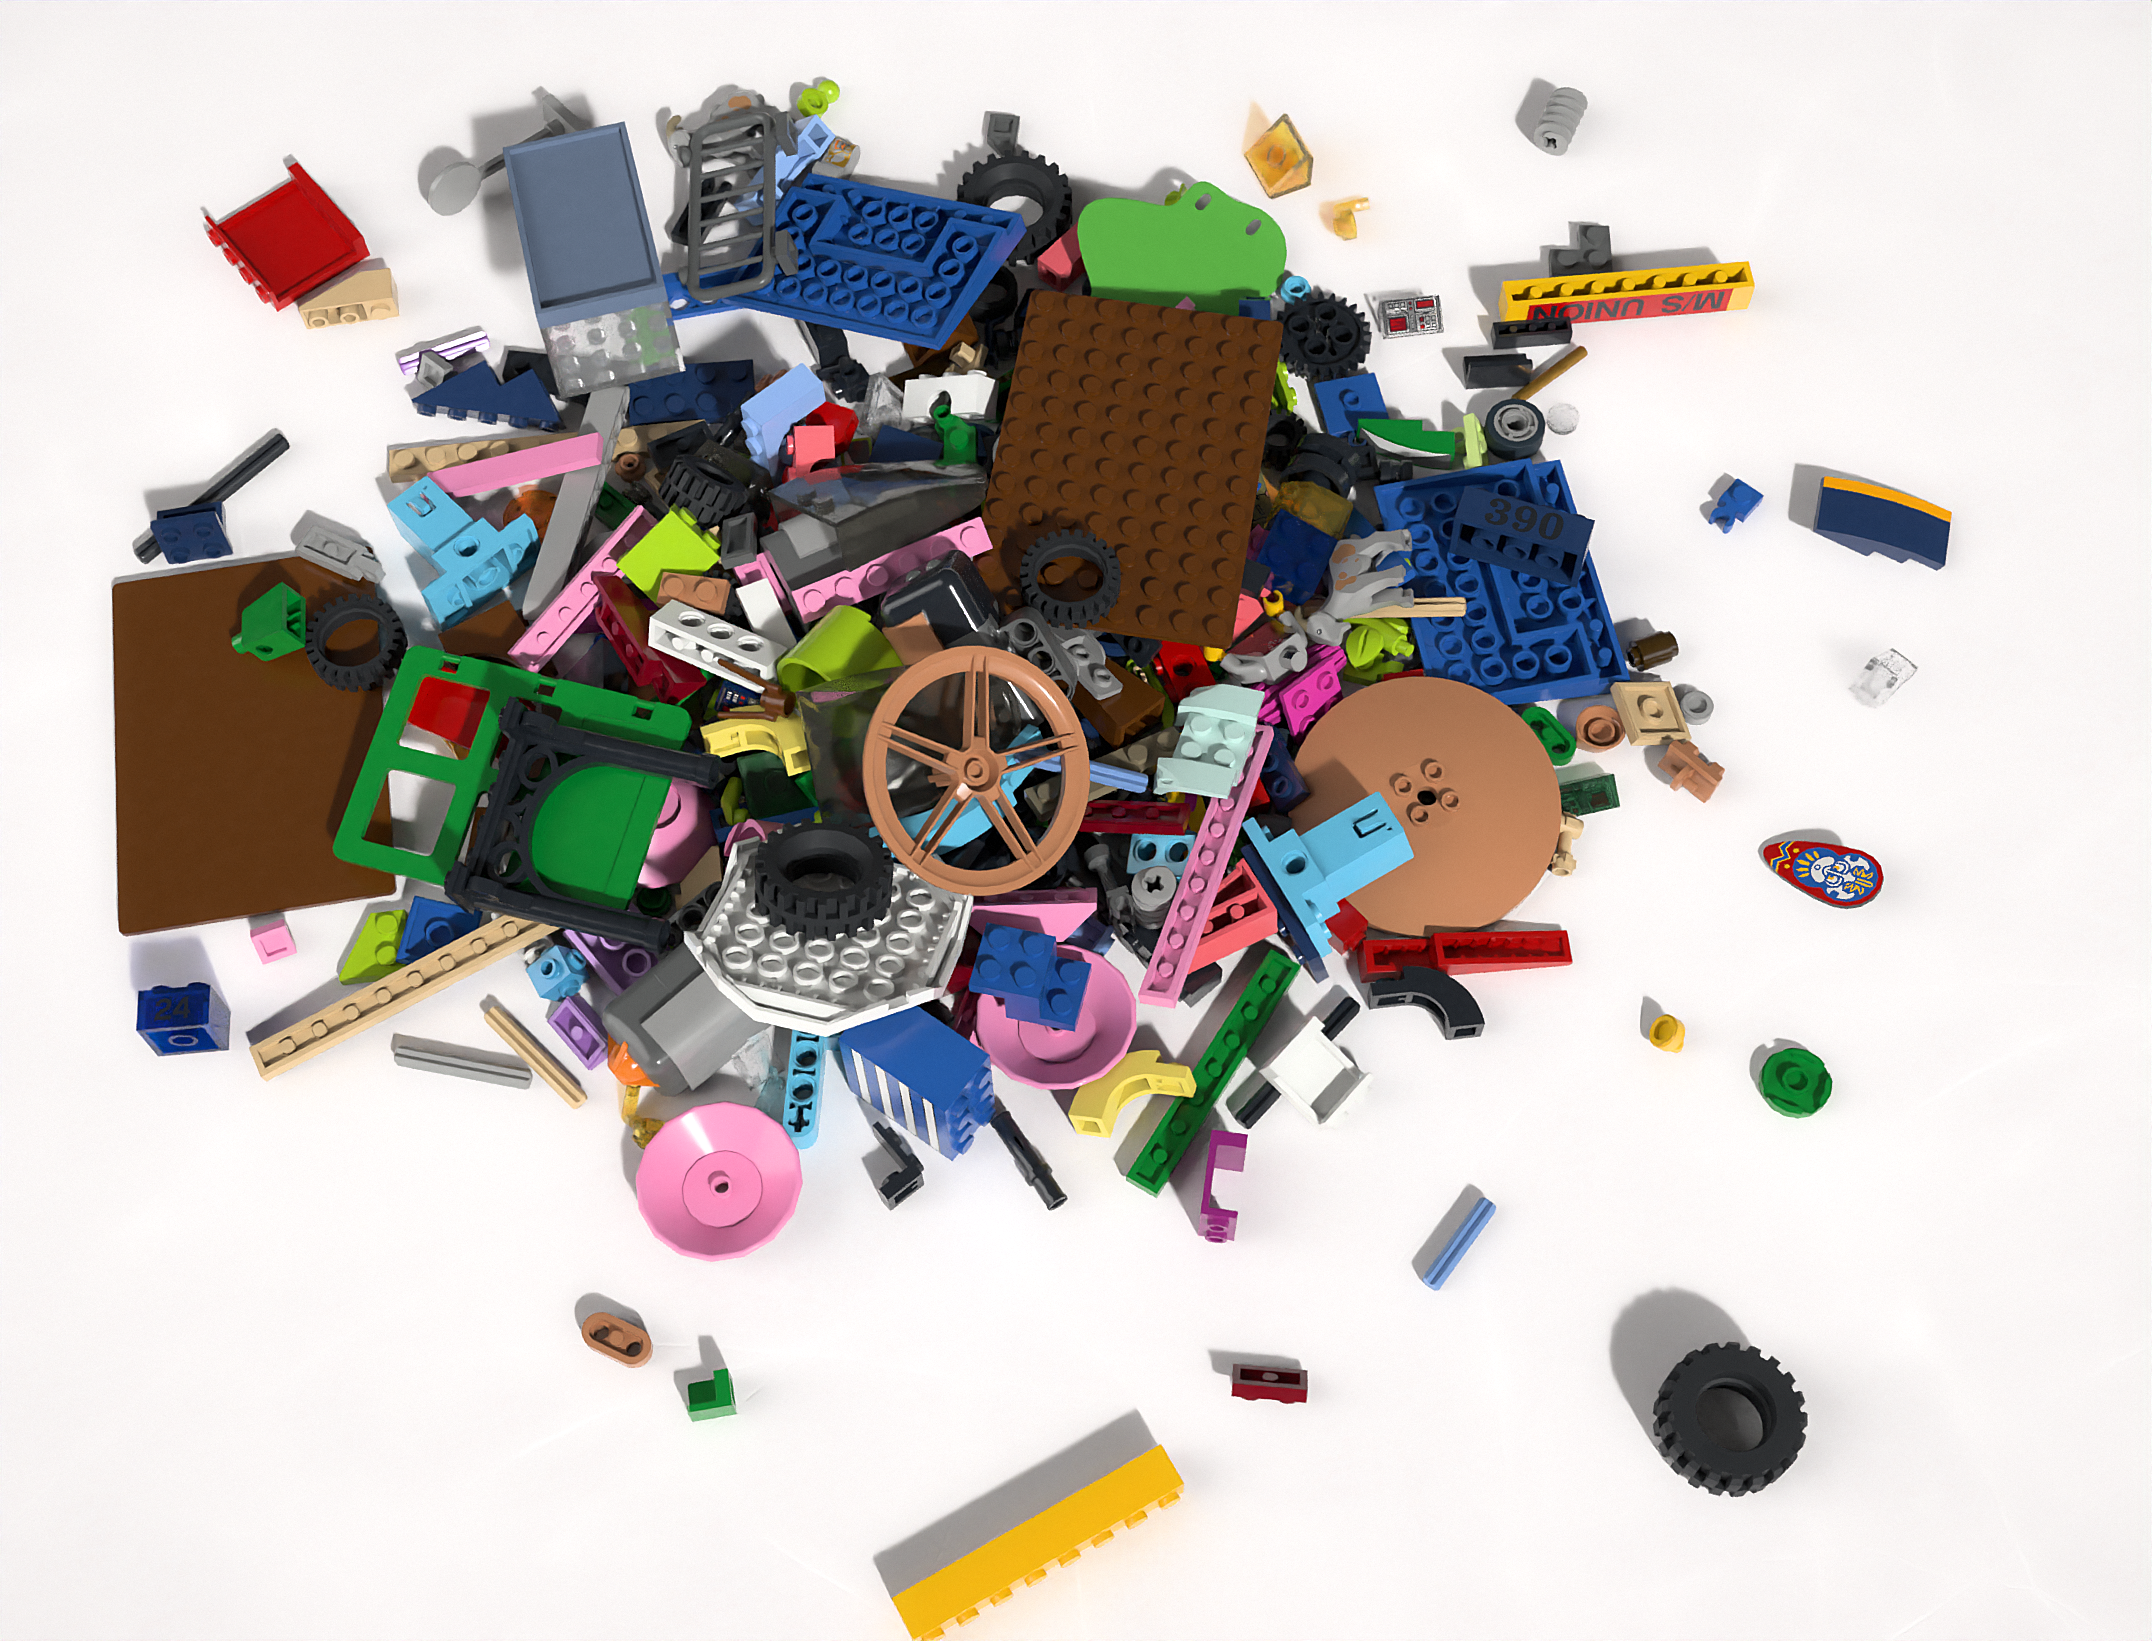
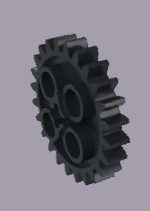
M1319 292L1318 299H1313L1312 295L1307 293L1306 301H1302L1296 296L1294 306L1286 302L1284 311H1278L1276 320H1273L1281 322L1284 326L1279 361H1285L1287 370L1294 367L1295 377L1306 373L1307 381H1310L1313 375L1318 376L1319 382H1323L1324 376H1329L1331 380H1335L1338 373L1346 378L1348 377L1349 369L1357 372L1358 364L1365 363L1366 354L1370 352L1372 332H1369L1370 322L1364 321L1365 312L1356 313L1357 304L1349 307L1346 306V297L1339 302L1335 301V293H1332L1329 299H1324L1323 292Z

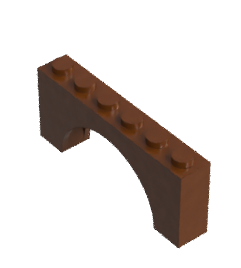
M507 600L438 634V638L445 653L525 670L507 653L527 631L526 627L530 626L528 620L523 618L522 609L515 610L510 600ZM551 658L538 672L542 676L551 678L559 675ZM452 663L453 667L457 670L459 664ZM540 684L537 694L552 697L555 687ZM541 704L542 714L552 717L558 723L562 709ZM544 757L533 762L529 772L530 778H536L540 775L545 761Z

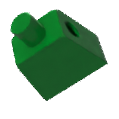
M283 582L276 585L244 609L242 613V632L232 637L231 640L234 649L240 654L249 651L262 661H270L303 648L306 639V598Z

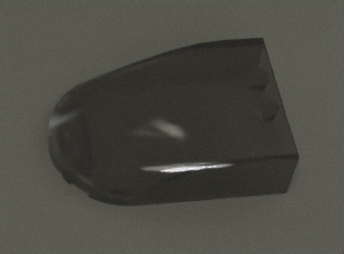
M907 459L857 463L821 469L795 478L768 492L778 525L804 513L833 527L846 571L851 572L969 513L985 500V490L989 487L986 470L981 465L972 461L962 459Z
M913 664L854 674L796 691L821 822L822 817H831L830 823L841 824L843 819L851 821V827L859 829L862 825L869 829L876 827L867 805L863 785L862 758L864 742L869 723L882 696L890 685ZM965 672L944 676L925 686L907 703L894 726L952 749L960 750L963 746ZM976 672L974 736H978V672ZM989 675V747L993 752L1006 749L1020 734L1021 713L1016 695L1008 682L999 677ZM894 734L890 736V739L938 761H943L945 755L943 753ZM887 747V788L897 818L900 819L936 807L949 786L937 787L936 782L930 783L928 776L933 775V767Z

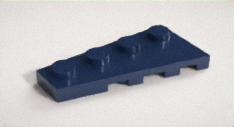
M1251 842L1240 849L1243 857L1276 907L1278 929L1283 937L1289 935L1293 941L1294 946L1290 948L1300 966L1307 965L1317 984L1327 979L1329 975L1321 955L1312 943L1254 844Z

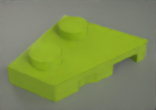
M405 909L370 913L339 975V981L342 985L376 982L407 966L406 964L396 962L408 919V913Z

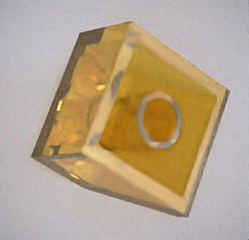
M1313 481L1282 482L1263 529L1289 555L1329 553L1335 544L1340 541L1354 506L1352 502L1322 486H1318ZM1294 522L1299 523L1302 533L1294 529H1288V525L1291 526ZM1306 530H1311L1319 535V538H1317L1314 533L1310 532V535L1315 539V543L1302 537L1304 535L1310 538Z

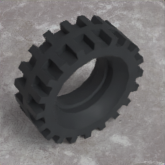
M1004 150V157L996 158L994 153L987 155V163L982 164L976 161L973 164V174L965 171L962 176L963 185L958 184L956 199L958 202L990 207L994 202L1004 197L1022 196L1032 199L1042 207V216L1035 223L1026 226L1027 232L1006 260H1009V267H1016L1017 261L1026 260L1027 266L1033 265L1034 257L1041 256L1072 225V189L1068 187V177L1065 173L1059 175V166L1055 162L1049 166L1046 165L1045 156L1041 154L1036 159L1030 158L1029 151L1022 150L1021 156H1012L1011 150Z
M822 817V823H812L810 818L801 819V825L796 827L790 822L783 825L781 834L771 831L768 834L767 843L760 842L758 855H755L754 899L755 903H759V913L761 916L770 914V925L774 928L783 924L786 926V934L794 936L797 931L806 933V940L812 941L815 940L816 935H827L828 941H836V934L845 933L848 938H853L857 936V929L860 927L866 931L873 929L874 918L882 921L886 917V908H890L892 898L894 860H891V850L888 847L883 848L881 836L877 835L871 838L869 837V828L863 825L859 829L852 828L851 821L843 819L841 824L830 823L831 817ZM824 872L846 877L855 885L847 889L827 892L808 890L794 885L792 882L806 874Z

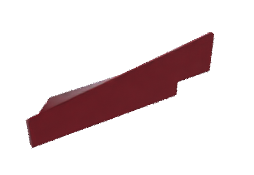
M619 576L594 577L593 582L602 594V606L595 608L596 620L637 686H650V683H652L660 702L674 706L706 684L707 678L695 665L648 646L649 624L652 614Z

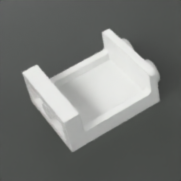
M1316 1016L1305 1020L1263 1065L1259 1072L1318 1131H1322L1330 1127L1336 1129L1346 1120L1349 1115L1346 1109L1353 1101L1358 1104L1369 1094L1371 1088L1368 1085L1375 1076L1371 1072L1365 1074L1361 1072L1321 1032L1325 1025Z

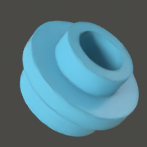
M1291 276L1281 286V298L1283 301L1294 306L1296 296L1302 301H1306L1307 293L1311 294V287L1305 278Z

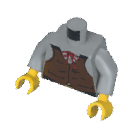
M1277 590L1273 591L1275 603H1270L1263 597L1266 614L1272 617L1277 616V620L1271 619L1227 653L1223 649L1203 646V654L1206 660L1221 661L1220 666L1240 683L1263 682L1275 685L1294 671H1302L1307 664L1309 656L1305 649L1307 647L1305 632L1292 613L1284 610L1283 595Z

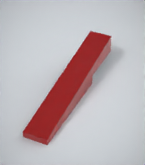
M1567 930L1433 933L1430 939L1362 940L1356 951L1361 983L1375 982L1386 977L1399 980L1403 966L1431 968L1452 976L1570 966L1573 962Z

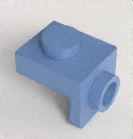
M1090 915L1063 942L1104 957L1115 941L1111 937L1114 932L1113 926L1108 925L1106 927Z

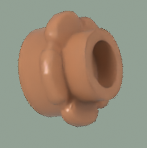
M630 453L619 457V462L615 464L616 474L620 475L621 479L627 483L640 481L646 471L645 459L639 454Z

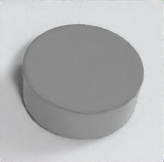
M1701 691L1687 692L1679 703L1685 722L1691 725L1706 723L1714 709L1712 699Z

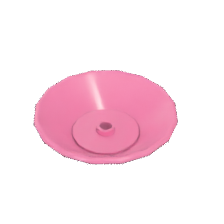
M672 780L636 887L655 889L682 882L711 846H716L717 841L709 810L716 808L710 795H706L699 786Z
M1057 945V957L1092 964V972L1075 1032L1063 1029L1053 1030L1049 1026L1006 1018L1005 1001L1001 997L981 993L976 1002V1033L984 1051L990 1055V1061L1010 1079L1040 1090L1074 1089L1102 1078L1125 1057L1137 1029L1136 999L1124 975L1100 954L1074 945Z
M728 1101L694 1106L667 1121L645 1147L635 1178L638 1209L652 1234L679 1255L709 1262L745 1257L774 1240L793 1216L803 1184L799 1152L785 1128L758 1108ZM721 1184L729 1186L728 1190L724 1193L716 1192L717 1187Z

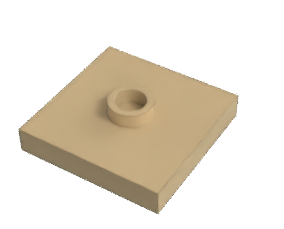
M1670 681L1615 682L1610 687L1631 746L1670 745L1675 740L1682 744L1692 739Z

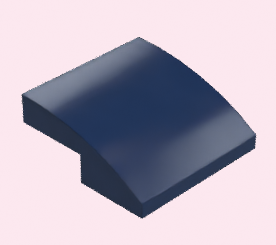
M883 424L868 460L862 481L872 484L896 473L901 477L914 474L921 476L929 486L944 444Z

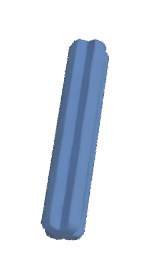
M1484 1197L1477 1201L1423 1275L1422 1282L1434 1291H1438L1495 1213L1496 1206L1494 1203Z

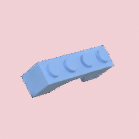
M816 114L796 121L794 124L798 130V154L786 157L780 145L776 148V210L785 198L786 191L792 181L809 164L821 157L836 137ZM763 166L748 186L763 183ZM763 189L741 194L734 203V206L739 212L763 207ZM763 213L745 217L753 226L763 224Z

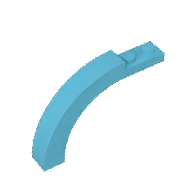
M1028 724L1006 749L1022 743L1027 744L1043 739L1039 728ZM1042 746L1039 748L1047 749V746ZM1015 754L1006 756L1008 766L1016 763L1014 760ZM1029 766L1001 776L1000 786L1012 807L1017 804L1013 791L1022 783L1034 767ZM977 798L971 799L931 855L937 853L939 856L952 851L994 826ZM955 799L950 801L920 848L922 850L958 803ZM997 800L993 801V805L1003 818L1005 814ZM934 809L917 815L898 818L912 840H914ZM841 811L831 822L841 824L843 819L851 821L852 828L859 829L862 825L869 828V837L880 836L873 819L856 817ZM883 840V848H885L887 845ZM892 853L891 860H894L896 864L903 865Z

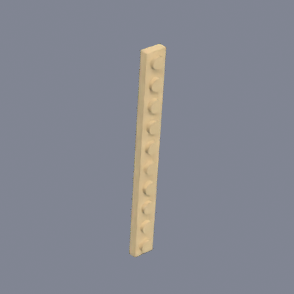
M705 419L622 427L611 462L618 461L619 457L626 453L639 454L643 458H651L647 451L648 442ZM578 432L389 450V477L392 483L419 481L430 472L575 438Z
M503 915L249 1047L259 1074L267 1082L560 928Z

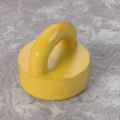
M1669 1014L1658 1017L1650 1028V1042L1653 1046L1666 1052L1679 1053L1682 1050L1685 1037V1026L1682 1021Z

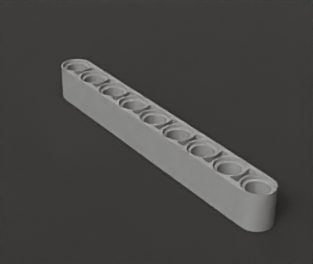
M601 381L594 383L577 437L596 432L600 433L604 438L601 464L565 472L524 599L523 618L525 620L536 621L575 577L628 409L630 388L627 385Z

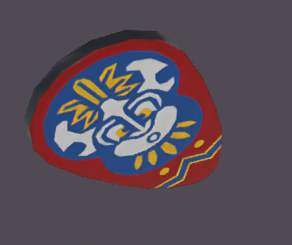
M1809 841L1780 842L1770 844L1763 850L1764 860L1770 869L1782 880L1813 899L1829 906L1842 909L1862 907L1873 901L1881 892L1884 882L1882 867L1873 856L1864 851L1841 845Z

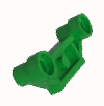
M940 405L934 410L937 434L944 441V483L937 486L933 490V494L953 500L961 514L962 506L960 500L971 487L978 486V431L976 426H968L958 416L951 414L950 406Z

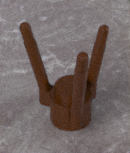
M722 658L718 659L719 665L765 688L760 698V706L765 708L764 712L721 711L717 714L718 718L764 719L776 722L778 716L788 718L792 714L796 704V695L793 691L782 689L781 685L771 683Z

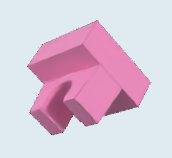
M284 919L250 930V938L263 965L297 953L296 945Z

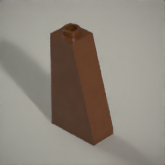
M1106 657L1104 666L1122 683L1123 688L1121 692L1098 700L1078 681L1071 701L1114 750H1118L1130 744L1162 720L1166 696ZM1054 680L1059 688L1069 687L1064 680Z

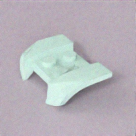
M1227 684L1195 688L1190 692V696L1184 698L1178 706L1177 720L1174 726L1181 727L1184 725L1174 754L1172 758H1158L1153 793L1162 795L1168 792H1186L1228 799L1232 786L1237 787L1252 746L1257 716L1264 700L1265 692Z

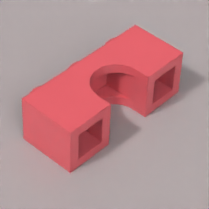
M834 425L794 426L791 430V435H786L787 455H792L793 468H788L787 473L788 487H794L795 499L789 501L790 518L837 498V491H821L812 484L810 479V470L814 464L832 462L835 459Z

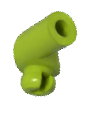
M731 777L720 800L726 822L730 826H734L739 822L744 823L747 821L746 819H750L749 811L739 807L738 801L743 788L741 779L738 777Z

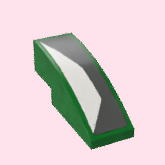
M1358 419L1357 443L1362 444L1364 439H1366V446L1374 445L1376 453L1398 462L1412 460L1413 466L1452 471L1455 456V432L1423 431L1422 420Z

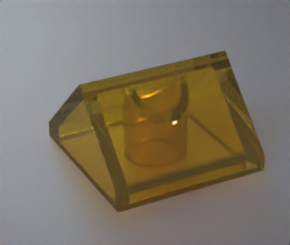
M1284 113L1244 154L1270 199L1309 187L1312 180L1314 157L1288 114Z

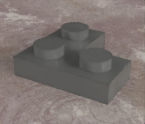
M1579 225L1577 231L1578 250L1550 249L1549 278L1613 272L1610 226Z

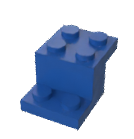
M986 923L969 981V991L1004 998L1006 1018L1075 1032L1092 972V964L1057 957L1056 936Z

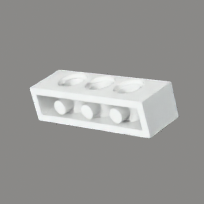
M673 599L650 617L648 646L761 694L765 688L719 665L718 659L722 658L771 683H779L777 665L788 653L789 648Z

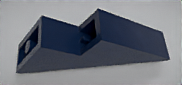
M484 360L411 400L417 406V413L427 417H435L436 413L447 414L448 418L457 421H466V418L470 417L477 418L478 422L488 425H496L497 421L508 422L509 426L518 429H527L528 425L538 426L541 431L558 433V429L564 430L567 428L541 377L533 368L502 385L494 369Z

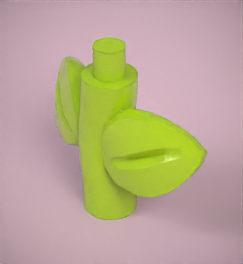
M1409 617L1347 618L1343 620V622L1351 624L1349 630L1352 632L1346 641V652L1350 664L1354 668L1374 659L1382 648L1394 656L1401 653L1406 657H1409L1414 650V646L1407 642L1406 636L1413 632Z

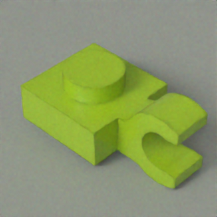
M1381 653L1368 663L1356 668L1350 664L1348 659L1343 672V680L1368 687L1376 684L1377 680L1381 681L1383 674L1402 672L1404 664L1397 661L1383 663L1384 654Z

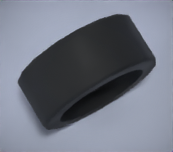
M1005 266L999 268L989 283L1004 287L1007 290L1006 296L992 303L976 300L968 311L971 319L981 323H985L986 318L992 320L1000 315H1004L1006 319L1016 309L1018 303V283L1014 274Z

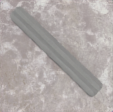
M403 1045L397 1047L394 1055L396 1065L524 1090L529 1089L533 1077L531 1070Z

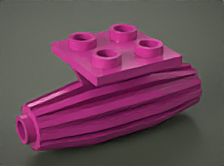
M1315 643L1305 648L1309 657L1302 671H1294L1275 685L1263 682L1254 683L1249 689L1265 692V697L1257 716V724L1259 722H1268L1275 725L1286 718L1294 745L1299 747L1303 744L1316 723L1332 707L1344 699L1337 673L1346 665L1347 658L1339 645L1330 646Z

